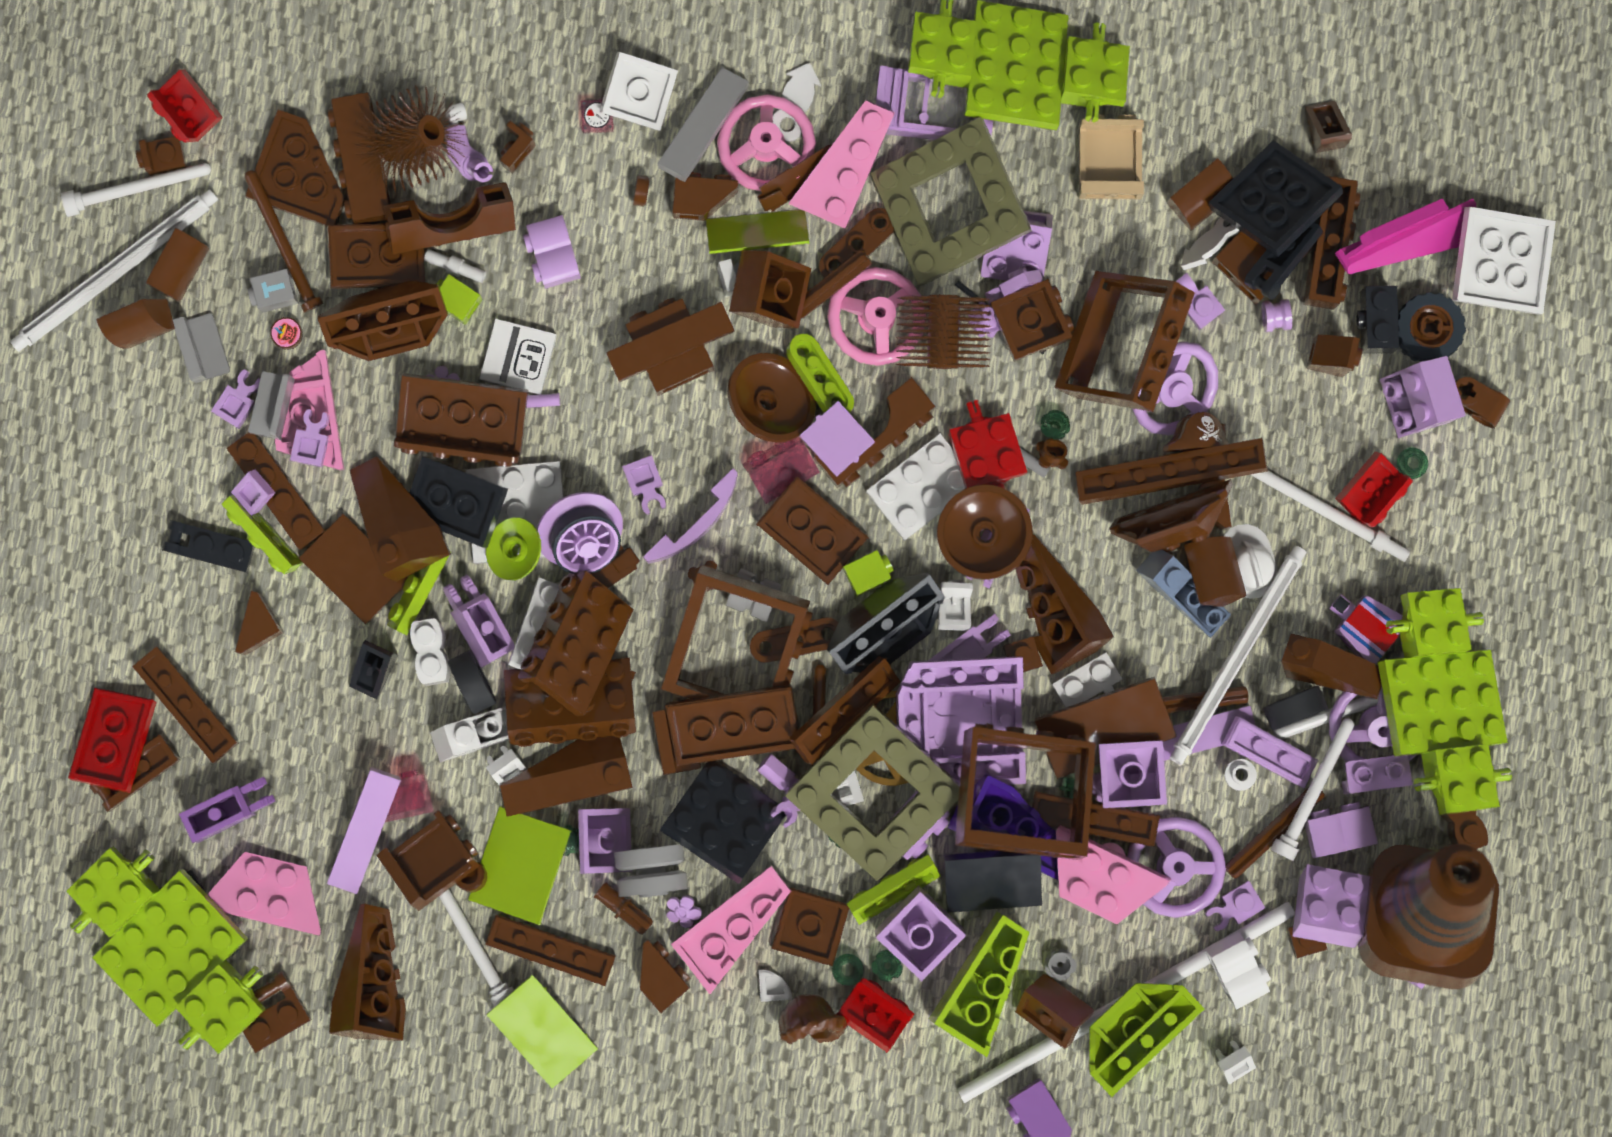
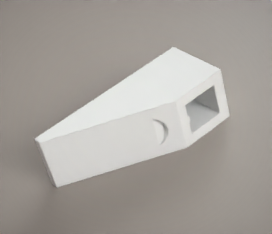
M506 706L444 725L430 732L440 763L509 740Z

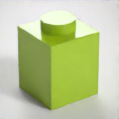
M448 275L445 280L441 278L436 284L439 285L448 314L466 325L483 300L481 295L451 275Z
M878 550L843 567V571L856 597L890 581L891 576L889 573L894 571L887 555L880 556Z

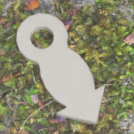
M810 63L786 73V75L792 76V78L787 82L782 94L783 98H787L803 109L804 113L809 110L813 102L814 84L821 87ZM781 109L773 115V124L782 132L785 142L795 141L802 135L800 127L792 116ZM784 118H791L795 122V128L792 131L785 132L780 128V123Z
M1220 217L1213 229L1199 237L1190 250H1184L1181 267L1183 270L1206 264L1205 260L1219 251L1227 239L1238 234L1240 230L1233 225L1226 227L1229 222Z

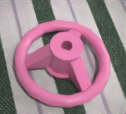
M769 94L748 97L737 104L719 130L717 138L719 159L727 173L733 177V180L738 181L745 188L760 191L759 187L771 179L753 178L740 170L739 165L754 157L761 162H772L780 158L794 167L813 155L816 147L813 125L803 109L787 98ZM761 108L760 123L753 127L748 141L731 154L729 140L732 128L742 115L752 109ZM773 108L781 109L792 116L800 127L804 143L801 155L785 143L782 132L773 124Z
M871 267L864 270L830 297L827 314L832 338L843 353L859 363L881 366L898 362L901 359L896 357L909 354L897 352L898 350H911L915 348L912 346H898L889 351V330L895 322L896 308L901 303L907 301L898 298L921 296L909 279L895 270ZM873 279L889 281L901 288L889 298L875 297L865 301L846 297L849 290L856 285ZM922 300L911 301V303H923ZM912 307V309H919V310L925 309L924 307H917V308H913V307ZM841 309L858 315V322L865 332L874 335L876 353L863 351L849 341L842 330L839 317ZM914 314V316L920 317L926 316V314ZM925 320L913 321V322H914V323H922V322H925ZM912 327V330H916V329H923V330H924V327H920V328H919V327ZM909 333L908 336H923V334ZM906 339L903 343H916L919 341Z

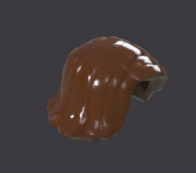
M802 994L794 997L782 1011L778 1021L780 1039L788 1044H792L798 1039H804L808 1034L818 1043L832 1042L839 1039L848 1027L845 1017L836 1015L827 1000L817 994Z

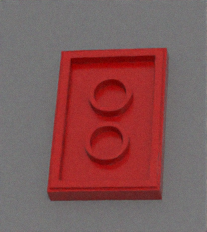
M95 687L68 779L130 793L157 702L153 699Z

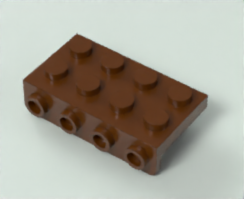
M403 373L397 432L393 446L401 448L400 451L406 454H418L419 451L431 452L432 456L437 458H450L453 455L461 456L467 462L477 463L483 459L494 461L495 465L502 467L513 466V463H518L522 456L528 390Z
M587 571L566 575L559 584V591L554 602L547 609V616L541 629L534 636V643L529 654L521 663L518 679L523 683H535L574 715L584 716L634 609Z
M630 658L610 660L584 716L574 715L535 683H523L518 679L520 669L504 670L507 732L510 744L528 747L534 743L544 742L559 744L566 740L575 739L590 741L597 737L606 736L621 738L636 732Z

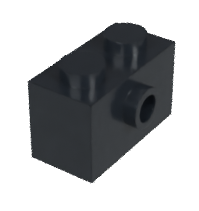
M1365 286L1359 292L1360 310H1357L1356 326L1357 329H1361L1362 354L1394 353L1399 348L1397 286Z

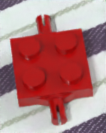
M974 400L973 403L970 401L966 403L971 421L966 425L949 429L948 431L965 489L976 485H994L1005 489L1004 484L1010 479L1027 474L1010 414L983 417L979 401Z

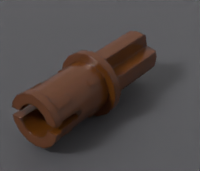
M605 882L594 895L595 899L599 900L616 914L614 918L620 917L639 934L643 935L653 923L650 917L631 903V898L627 900L625 897H618V891L611 887L608 882Z

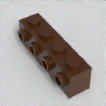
M368 92L331 99L332 109H328V118L331 128L336 127L338 139L333 140L336 158H342L343 169L338 170L341 187L347 188L349 200H344L347 219L352 218L355 224L385 222L383 206L390 205L391 202L388 186L385 183V169L381 172L380 176L378 174L383 161L376 167L375 165L378 161L367 162L377 154L370 157L367 156L378 152V150L368 152V150L376 149V147L366 146L376 145L364 144H375L377 142L363 138L365 136H377L370 135L373 133L363 130L365 128L360 126L362 124L378 134V131H374L376 129L373 128L374 126L371 123L365 122L367 120L362 115L364 114L377 126L375 117L371 115L372 113L368 109V106H370L374 113L372 98Z
M1327 176L1342 186L1343 194L1315 221L1316 224L1321 226L1323 234L1312 246L1303 305L1334 310L1340 302H1344L1347 284L1343 283L1345 269L1335 253L1339 249L1349 246V241L1354 239L1356 223L1352 222L1354 210L1357 211L1359 207L1360 192H1357L1358 181Z

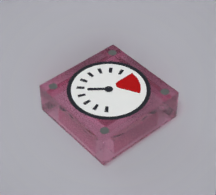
M603 99L581 101L583 133L614 132L613 116L599 112Z

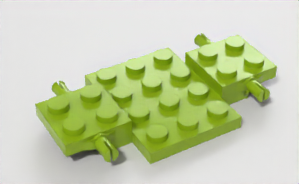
M940 0L939 14L915 11L908 73L921 74L933 79L931 96L936 97L937 92V98L943 97L945 85L967 88L965 116L1057 130L1060 123L1061 103L1087 107L1085 120L1090 122L1092 117L1091 122H1097L1099 120V106L1109 104L1123 107L1126 102L1130 46L1105 41L1106 25L1104 23H1101L1100 28V22L1093 24L1092 39L1069 36L1067 39L1069 15L980 0H977L975 5L974 21L952 16L953 0H948L947 7V0Z
M1461 588L1402 594V620H1388L1386 627L1392 628L1386 630L1389 634L1400 633L1404 658L1378 662L1394 757L1421 754L1425 778H1415L1413 784L1425 785L1415 786L1414 789L1417 792L1432 790L1437 800L1439 815L1500 807L1496 782L1510 781L1512 774L1503 776L1501 774L1511 773L1512 771L1510 768L1494 769L1489 746L1508 743L1491 650L1467 652L1472 650L1468 626L1483 625L1484 618L1477 619L1483 617V614L1481 612L1466 614Z
M114 846L110 847L66 891L82 911L70 924V927L72 929L75 928L74 931L80 934L90 922H93L109 938L112 937L92 958L156 1027L160 1026L177 1010L191 1027L178 1040L179 1044L185 1043L182 1047L188 1050L201 1038L220 1054L266 1009L255 997L251 988L263 977V972H257L259 968L253 966L242 977L227 961L248 937L184 869L179 870L159 889L143 872V869L155 859L153 855L148 856L150 854L148 850H144L134 861L125 858Z

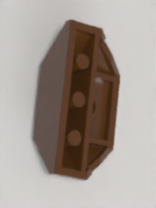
M411 280L350 296L320 314L317 319L328 347L338 348L347 354L366 361H372L429 346L443 321L448 316V311L439 285Z
M1230 479L1116 518L1109 527L1110 532L1152 553L1161 549L1165 552L1173 551L1181 546L1180 543L1191 540L1192 543L1200 542L1210 536L1209 533H1211L1218 520L1233 483Z

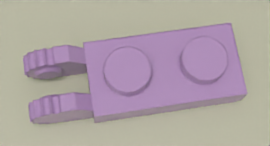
M994 614L976 628L973 626L928 661L985 658L993 652V648L1011 634L1008 630L1001 631L988 644L980 633L990 629L997 623L999 618Z

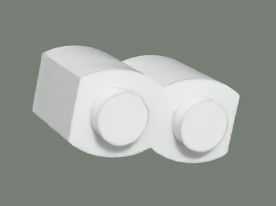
M435 618L412 622L410 637L412 645L417 652L415 669L418 679L425 686L448 683L451 670L448 665V657L443 652L446 644L443 626Z
M1237 932L1205 949L1222 988L1235 1009L1270 992L1266 983L1271 980L1262 963L1257 965L1254 956L1258 954V951L1250 937L1244 939Z

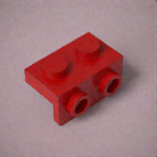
M179 69L159 90H151L147 93V97L152 102L153 110L161 117H164L169 123L172 134L178 140L185 143L198 142L223 118L185 69Z
M1375 451L1335 499L1358 522L1374 528L1386 518L1388 511L1395 502L1407 493L1408 487L1413 480L1409 476L1400 473L1382 453Z
M862 977L836 1015L844 1016L848 1026L888 1053L905 1026L913 1018L914 1013L909 1010L905 1002L892 998L885 993L878 983Z

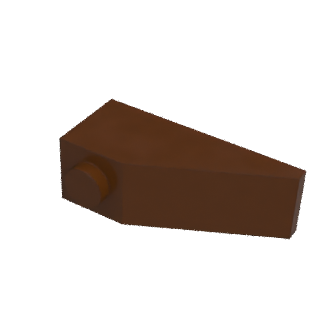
M1291 633L1281 660L1286 678L1378 699L1382 687L1378 665L1322 640Z

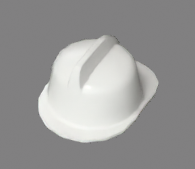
M1249 524L1237 525L1229 529L1224 536L1231 537L1247 594L1245 597L1249 599L1260 598L1269 589L1277 574V566L1271 545L1265 533L1258 527Z

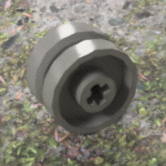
M682 845L613 852L615 869L619 871L636 870V876L621 877L617 880L618 897L639 895V898L668 895V891L688 889L686 872L682 870L666 872L667 865L681 864L685 861L684 847Z

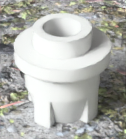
M1236 759L1227 765L1224 776L1226 783L1232 789L1243 791L1253 786L1257 778V772L1250 761ZM1238 769L1244 773V778L1241 781L1235 776Z

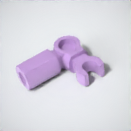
M769 754L756 769L780 791L784 790L786 792L798 780L794 777L795 773L773 754ZM784 795L782 802L771 810L770 815L775 817L783 811L787 816V820L783 824L786 828L796 821L797 811L800 810Z

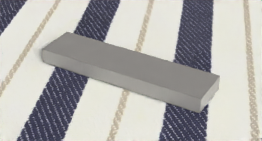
M722 67L659 160L658 168L685 182L729 117L733 108L749 87V81Z

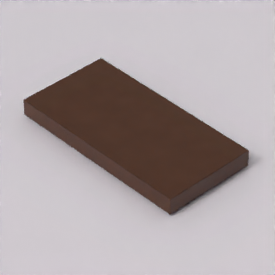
M1155 676L1035 718L1038 731H1051L1055 733V737L1065 739L1067 735H1079V737H1084L1085 741L1096 742L1094 766L1100 764L1099 744L1147 741L1164 742L1177 737ZM1047 751L1057 779L1075 773L1076 755Z
M791 684L667 702L665 705L677 766L795 749L789 738L799 730Z

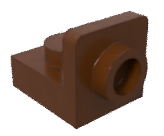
M509 120L506 127L517 140L515 142L511 140L505 145L500 153L502 156L500 162L506 170L513 174L536 147L533 138H531L534 133L521 122L515 125Z
M175 136L147 142L146 139L139 140L140 149L136 150L139 167L145 168V171L150 176L187 167L182 142Z

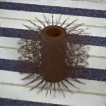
M415 85L418 93V108L407 88L411 107L405 103L404 96L399 91V97L403 102V111L397 106L394 95H391V100L395 104V113L388 107V101L383 98L388 110V117L381 111L378 101H376V106L379 108L378 110L381 113L383 122L375 116L371 108L369 109L374 115L373 117L376 118L375 120L380 128L362 114L368 121L367 123L370 122L374 126L373 128L376 129L374 131L380 133L376 134L365 126L363 127L368 132L373 133L370 135L377 136L367 138L375 140L372 142L377 143L364 144L376 145L366 146L376 147V149L372 148L368 152L378 150V152L367 157L377 154L376 156H381L377 159L378 163L375 167L380 164L379 162L382 158L385 160L381 164V172L385 162L388 161L387 173L385 175L386 185L389 168H391L390 165L392 163L394 181L392 180L395 192L396 168H398L404 191L406 190L403 184V169L412 188H414V185L411 182L410 169L416 174L417 182L420 186H422V180L418 177V167L424 172L427 183L430 182L426 173V164L431 168L433 176L437 180L433 161L440 167L443 177H445L444 169L441 167L438 156L446 163L448 161L440 149L450 155L459 165L455 160L456 158L442 144L451 147V145L447 144L448 142L443 140L449 139V141H454L455 139L447 138L453 136H445V134L460 133L444 131L456 125L443 127L453 121L443 124L444 120L442 119L444 118L437 117L442 106L441 103L439 108H437L436 115L432 116L434 114L433 107L436 102L435 92L432 109L429 114V101L427 98L429 94L426 85L425 109H423L418 88Z
M941 294L926 297L922 295L898 298L909 301H928V303L900 304V306L925 307L928 309L899 310V312L909 314H928V317H897L913 321L925 320L928 323L912 322L898 323L896 325L919 328L928 327V330L907 329L897 330L896 332L926 333L928 336H903L896 338L918 341L928 340V342L896 344L899 346L927 347V349L921 350L903 349L897 351L901 353H927V357H896L898 359L927 360V363H897L896 365L927 367L928 369L990 367V365L959 364V361L990 360L988 358L959 357V354L975 355L990 353L986 351L959 350V347H990L983 344L959 343V341L991 340L979 337H959V334L979 335L990 334L991 332L963 331L959 329L991 327L990 325L970 323L960 324V321L980 322L991 320L989 318L965 317V315L991 314V312L960 310V308L980 309L992 307L984 304H965L960 302H984L991 299Z

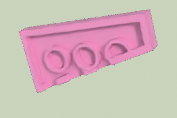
M865 100L788 204L846 228L895 112Z
M771 865L671 943L672 947L709 994L712 993L761 928L785 900L791 889Z

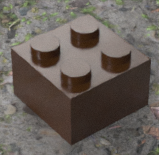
M742 250L729 312L773 328L799 329L812 268L769 251Z

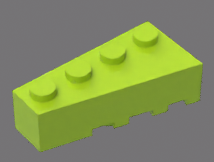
M996 911L930 1015L929 1020L988 1058L991 1049L990 1045L994 1033L997 1031L1000 1015L1005 1000L1008 998L1011 989L1010 985L1014 973L1017 971L1029 931Z

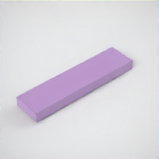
M373 767L370 768L327 880L328 885L355 894L358 893L401 777Z

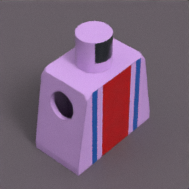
M1340 594L1329 607L1331 611L1343 619L1334 632L1354 655L1374 664H1377L1400 635V633L1389 634L1386 629L1392 627H1386V623L1388 620H1402V615L1369 596L1361 597L1354 605Z

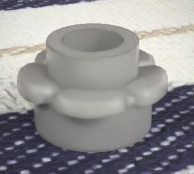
M1059 949L1057 952L1051 951L1046 957V973L1050 977H1056L1059 981L1068 979L1070 974L1076 969L1075 959H1072V954L1065 949ZM1062 962L1063 967L1059 968L1057 963Z

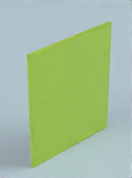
M499 807L481 860V864L487 871V882L481 890L470 893L468 900L540 925L571 830L523 814L506 817L505 808Z

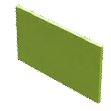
M801 209L706 219L709 254L810 243L806 213Z
M532 974L486 1015L553 1089L597 1051L598 1048L587 1037V1033L580 1029L546 990L547 988L543 987Z

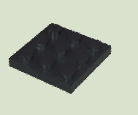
M1273 140L1208 204L1211 211L1279 257L1343 194L1341 185Z
M714 760L707 761L659 831L740 884L786 814L781 811L778 815L772 817L770 815L771 810L779 803Z

